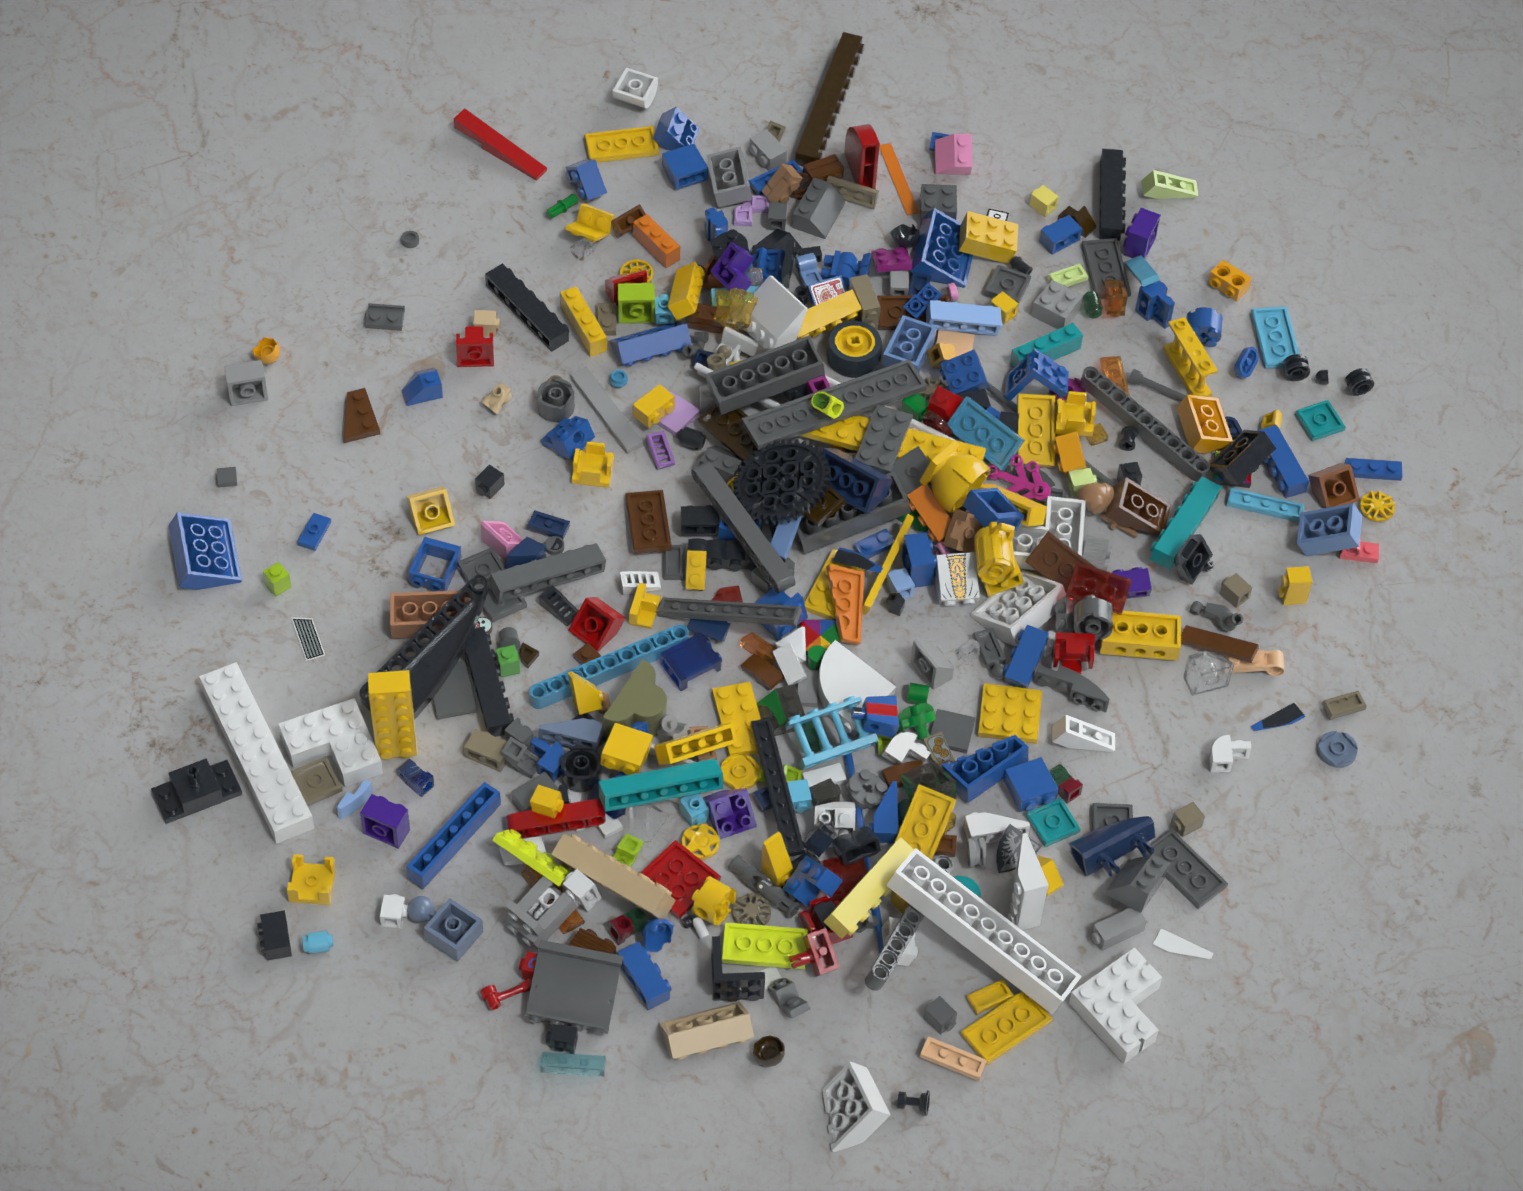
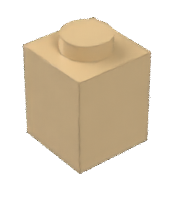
M474 310L473 326H483L484 336H489V333H493V336H496V330L500 329V318H497L496 311Z

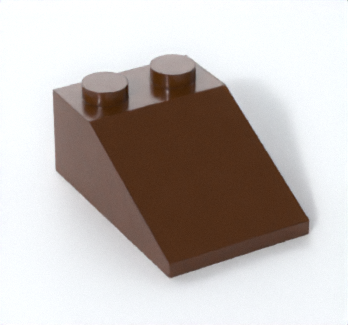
M1127 477L1113 486L1114 497L1107 508L1106 517L1122 526L1160 535L1163 529L1165 530L1171 504Z

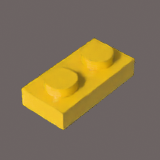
M687 550L686 589L705 590L707 551Z

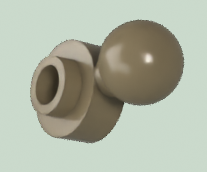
M721 345L717 350V354H712L707 358L708 368L715 371L726 367V359L730 358L732 354L731 348L727 345Z

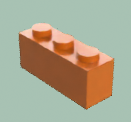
M648 214L633 222V237L665 268L680 261V245Z
M921 485L907 495L912 511L916 510L920 516L917 518L922 526L927 525L930 530L928 534L933 542H944L951 518L934 498V494L929 486Z

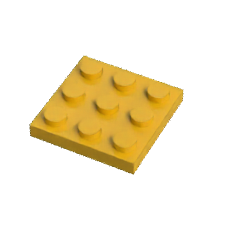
M984 683L978 737L1003 740L1016 735L1024 743L1037 744L1042 690Z

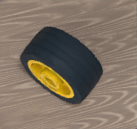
M853 320L840 323L832 329L827 341V360L836 373L849 378H857L874 372L876 365L880 362L882 340L879 332L873 326Z

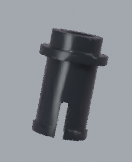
M1014 256L1010 261L1011 268L1017 269L1021 273L1030 275L1033 271V268L1022 261L1020 256Z

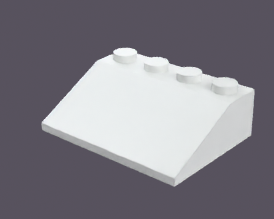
M769 276L742 307L737 323L761 347L769 351L797 339L808 308L773 276Z
M1021 570L1024 584L990 596L972 611L970 615L986 629L993 628L995 635L1000 640L1017 647L1020 642L1018 636L1021 629L1025 630L1027 625L1039 628L1056 614V603L1066 595L1063 584Z
M1024 833L1022 836L1014 877L1010 913H1008L1009 921L1021 930L1040 926L1048 890L1047 880L1027 833Z

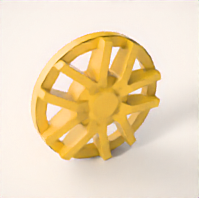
M634 259L622 265L620 275L649 268L646 271L647 274L651 273L650 276L647 275V283L652 282L654 271L648 262Z
M1371 490L1370 493L1362 496L1360 510L1366 518L1376 522H1383L1389 520L1394 515L1395 502L1391 496L1381 493L1380 490L1378 492Z

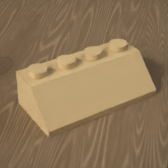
M740 1002L659 1023L668 1053L672 1059L677 1060L685 1059L688 1055L694 1053L704 1054L712 1048L722 1049L731 1043H744L754 1037L750 1014Z

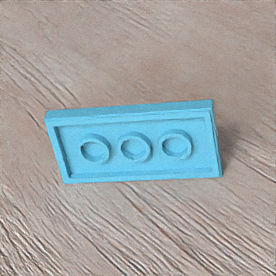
M1287 306L1251 309V317L1264 368H1283L1282 363L1286 357L1299 354Z

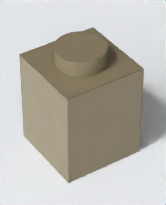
M1235 573L1222 581L1220 594L1237 608L1250 598L1253 587Z
M1191 802L1173 813L1171 824L1173 829L1184 837L1201 828L1205 816L1197 805Z

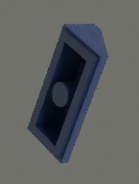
M690 619L687 628L690 631L725 642L731 623L716 620Z

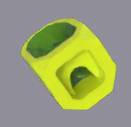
M817 392L811 399L815 409L833 419L839 417L844 409L842 401L826 392Z

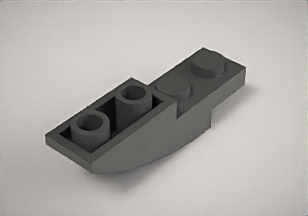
M1038 665L1034 682L1057 689L1060 692L1069 693V700L1078 705H1085L1096 711L1107 712L1110 699L1092 681L1059 665L1057 671Z

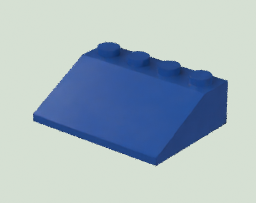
M933 208L922 219L920 236L916 244L912 270L910 272L931 275L930 281L943 284L955 283L957 287L965 288L973 255L959 251L961 223Z
M177 512L168 527L179 588L200 590L241 583L242 576L231 519Z

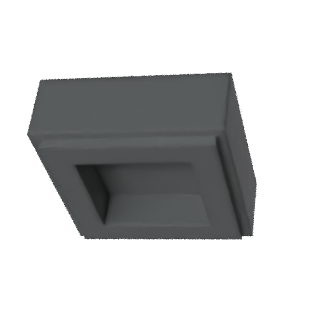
M236 467L217 468L218 487L237 486Z

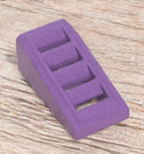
M660 431L647 434L645 441L657 469L674 466L676 463L665 432ZM661 441L660 444L654 445V442ZM660 447H663V448H664V449H661V450H657V451H656V448H660ZM666 453V455L658 457V454ZM667 458L669 460L668 462L660 463L659 461Z

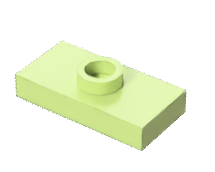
M1077 264L1048 274L1049 281L1054 280L1069 287L1087 281L1088 275L1081 264Z

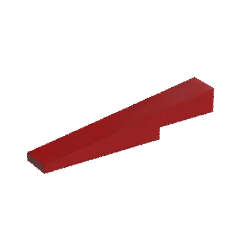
M464 108L454 117L455 129L481 143L483 150L537 181L547 171L546 166Z

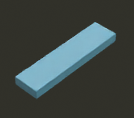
M1142 255L1125 261L1128 270L1143 287L1160 280L1158 274Z
M1230 488L1227 506L1294 522H1299L1300 513L1303 512L1305 505L1235 488Z

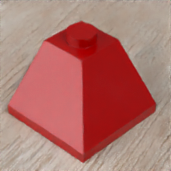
M647 271L631 272L606 279L605 292L611 303H616V306H618V284L647 283Z
M937 386L929 401L927 411L937 414L948 423L964 398ZM926 415L925 421H927V422L933 424V423L930 421V419L928 418V416Z

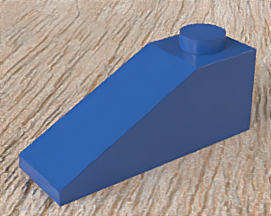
M897 781L891 783L873 815V823H869V828L879 838V843L894 844L898 836Z

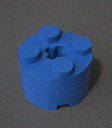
M1207 307L1196 308L1195 312L1191 313L1189 311L1187 313L1186 319L1201 344L1215 347L1222 337V314L1218 315L1215 309Z

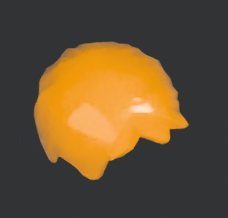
M263 337L262 340H259V345L252 349L256 360H262V364H272L280 356V347L274 338Z

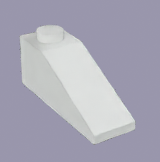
M1065 715L1052 725L1053 743L1071 749L1115 751V733Z
M974 812L965 816L964 829L967 839L978 840V838H984L986 844L999 841L1009 824L1028 835L1030 823L986 812Z

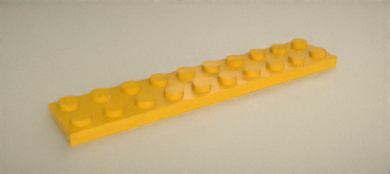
M855 415L799 436L858 451L871 418ZM908 429L896 461L919 446L926 458L931 462L933 458L953 441L960 445L957 450L959 454L974 455L983 461L986 448Z

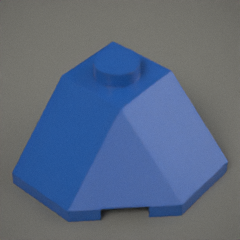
M435 368L417 371L402 389L407 406L443 398L442 383Z

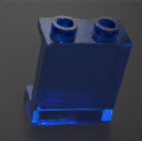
M701 632L660 653V664L680 691L687 689L688 681L712 669H715L717 672L721 671L722 658L720 654L712 649L711 642L708 638H704Z

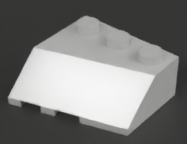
M849 1062L822 1089L825 1110L829 1114L830 1119L828 1130L833 1138V1143L831 1144L832 1152L863 1143L890 1116L867 1067Z

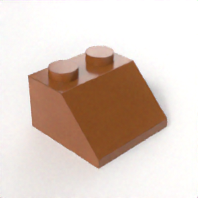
M1339 463L1308 475L1312 493L1323 508L1360 501L1351 465Z

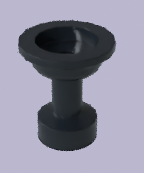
M930 1090L922 1093L919 1098L907 1097L906 1092L899 1091L897 1108L904 1109L906 1105L918 1106L919 1111L927 1116L930 1105Z

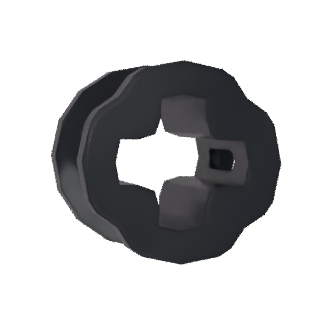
M1125 426L1121 431L1122 439L1119 441V447L1125 451H1132L1135 449L1136 444L1134 441L1138 431L1134 427Z

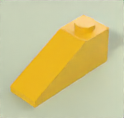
M778 831L763 842L761 872L773 882L772 884L781 887L785 886L787 880L792 876L793 867L782 835Z

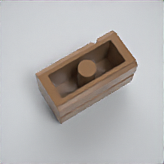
M782 163L762 192L771 202L787 203L792 192L798 189L802 177L793 166Z

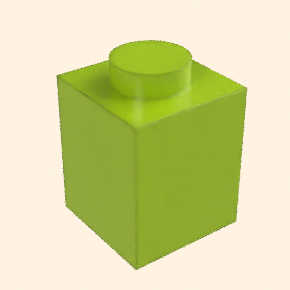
M280 562L263 570L264 583L275 597L292 588L290 574Z

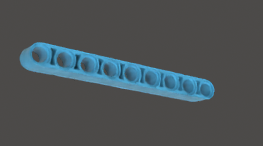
M675 625L531 686L529 691L530 704L535 709H542L571 697L572 692L568 672L570 671L597 686L635 670L642 659L652 663L683 650L688 645V628L684 625Z

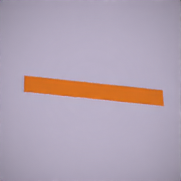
M892 144L880 145L879 148L906 214L920 213Z

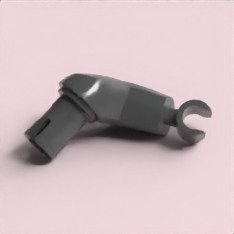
M1195 601L1190 607V613L1199 615L1200 611H1203L1205 617L1214 620L1225 631H1232L1237 625L1243 623V616L1240 613L1233 614L1224 605L1207 602L1206 606H1203L1201 602Z

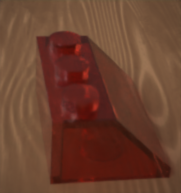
M1076 562L1065 597L1081 601L1088 595H1094L1096 598L1111 603L1113 613L1121 615L1132 580Z

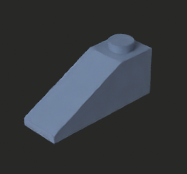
M582 718L539 725L538 738L553 743L557 741L561 745L569 747L587 745L597 752L602 738L603 723L594 719Z

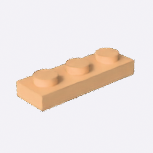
M929 1036L920 1053V1058L977 1081L980 1080L987 1064L986 1059Z

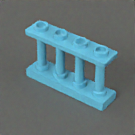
M855 696L844 699L843 703L837 704L833 702L826 705V709L819 711L816 708L808 711L805 716L795 715L789 718L785 725L786 730L794 727L804 752L803 758L799 762L801 770L871 747L879 741L876 733L870 735L869 732L867 733L863 730L861 719H853L859 733L858 739L854 741L848 739L838 712L849 708L851 713L852 707H856L862 702L861 697L855 698ZM831 715L841 740L840 746L834 748L829 744L820 718ZM810 721L813 722L822 745V752L817 754L811 751L802 728V724Z

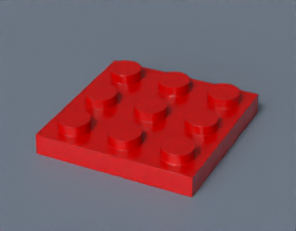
M677 840L673 841L641 872L650 878L651 881L655 882V884L657 882L672 892L671 897L676 901L669 912L678 919L682 918L694 906L692 896L697 889L700 890L703 887L707 877L710 876L718 881L721 880V876Z

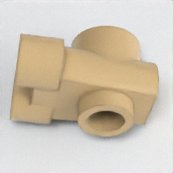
M501 382L481 402L498 414L502 409V404L510 401L512 390Z

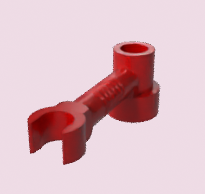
M533 977L525 980L520 985L500 993L495 985L486 986L480 991V995L483 1001H486L490 1011L496 1010L501 1007L500 1001L522 992H529Z

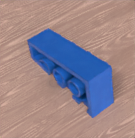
M1013 735L993 743L992 747L978 749L975 751V754L967 757L961 756L957 758V761L950 764L948 762L941 764L942 780L969 803L1004 778L1005 769L1028 762L1029 747L1020 738Z

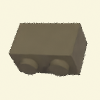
M475 729L464 747L465 757L501 772L507 760L500 753L507 740L492 736L487 731Z

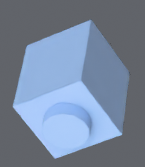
M906 568L895 569L887 574L886 585L891 593H900L904 599L914 596L915 584Z

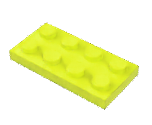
M513 829L496 833L492 841L558 886H562L566 876L571 873V869L568 866L555 862L552 855L547 852L542 853L537 849L538 846L531 841L526 842L521 838V834Z
M725 922L722 963L792 968L791 964L799 960L790 962L789 956L806 951L802 937L808 934V929ZM805 965L795 969H805Z

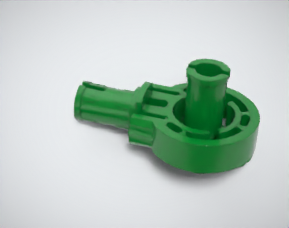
M921 703L905 708L902 713L898 714V730L904 733L905 728L915 726L917 739L929 737L930 734L926 723L936 720L933 707L928 703Z

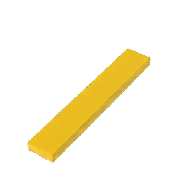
M907 514L882 564L883 569L881 573H878L866 597L862 610L864 615H867L901 547L904 535L907 534L914 520L913 516Z

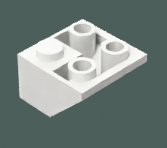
M831 802L815 806L814 827L819 821H822L824 824L828 823L834 828V832H836L835 838L843 834H851L855 831V802Z

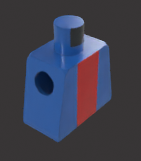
M897 696L866 697L862 708L852 707L851 718L861 719L865 732L894 738L899 727Z

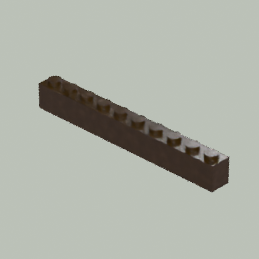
M846 32L842 33L796 151L795 162L799 166L822 159V150H826L827 138L830 139L832 134L831 127L836 124V114H839L842 104L840 103L845 101V91L849 90L850 78L854 77V67L859 64V54H863L865 44H862L863 36Z

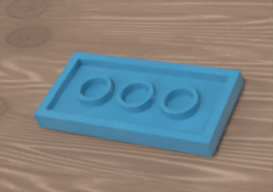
M967 396L947 423L952 432L965 443L986 448L984 458L1001 471L1005 470L1011 461V457L1017 453L1025 442L1018 434Z

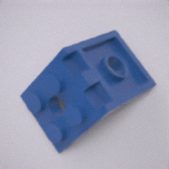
M1034 348L1006 375L1005 398L1011 401L1033 379H1036L1063 398L1068 394L1069 372L1064 366L1055 363L1051 357L1045 356Z
M772 588L756 602L758 604L801 606L803 611L798 623L808 618L803 597L798 592L790 598L784 591L777 594ZM761 624L777 641H780L783 635L797 628L796 626Z

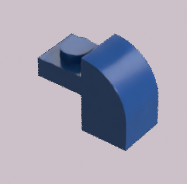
M534 737L530 742L531 753L541 758L537 762V774L540 775L546 772L555 783L561 775L563 747L557 741L550 746L547 741Z

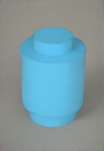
M328 931L307 933L308 935L302 936L304 952H310V954L328 952L330 947H334L332 934L328 935Z

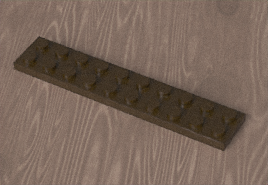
M715 404L697 419L701 426L742 461H749V455L755 456V450L761 451V449L758 450L742 424V418L748 415L740 408L721 415ZM828 486L829 491L824 492L826 497H820L822 503H815L816 509L809 508L810 514L804 512V516L817 527L846 504L845 499L830 486Z

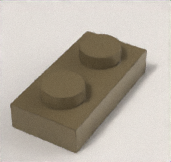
M598 303V323L606 336H616V303Z

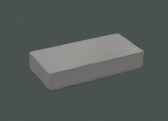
M804 670L807 678L798 682L797 706L817 707L818 670Z

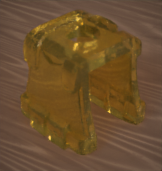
M731 288L730 292L717 290L716 314H714V321L733 329L748 328L751 323V314L758 303V298L743 289Z

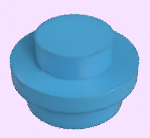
M615 370L610 375V383L614 387H623L628 382V376L622 370Z

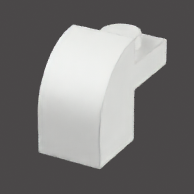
M904 732L896 735L888 743L881 756L895 765L900 764L906 754L916 760H921L923 763L931 752L927 751V747L923 744L914 743L917 737L916 734Z
M1230 735L1219 737L1214 742L1209 757L1210 772H1230L1233 759H1248L1251 751V741H1231Z

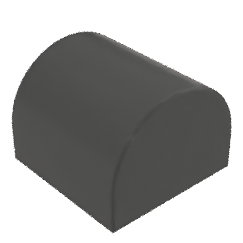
M505 627L499 632L498 639L501 648L515 645L516 649L521 648L518 633L514 628Z

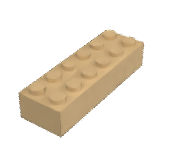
M564 833L551 854L573 870L578 869L587 878L658 919H665L676 901L671 897L672 892L667 890L666 887L657 882L655 884L647 876L640 872L638 874L628 865L621 864L614 857L607 853L604 854L590 843L587 844L574 834L568 836Z

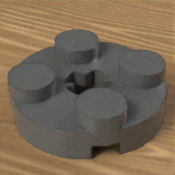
M863 769L861 772L853 774L846 785L847 796L851 802H855V806L861 809H866L867 807L876 809L886 794L887 785L878 776L869 770ZM867 788L870 792L865 793L863 790Z

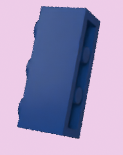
M1027 625L1025 630L1021 629L1018 636L1020 641L1018 647L1014 646L1010 655L1012 661L1010 665L1006 664L1003 671L1006 683L1027 689L1049 640L1048 632Z
M638 941L617 952V955L623 956L621 969L647 1010L670 1000L671 986L667 979L663 980L657 963L653 964L651 961V955L647 947L643 948Z

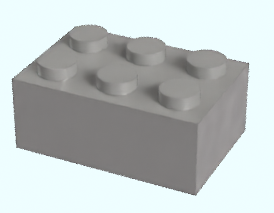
M741 146L707 155L718 208L753 199Z

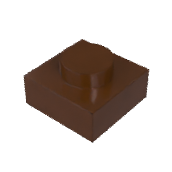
M589 643L573 653V658L580 665L601 657Z
M943 834L935 855L955 857L957 836Z

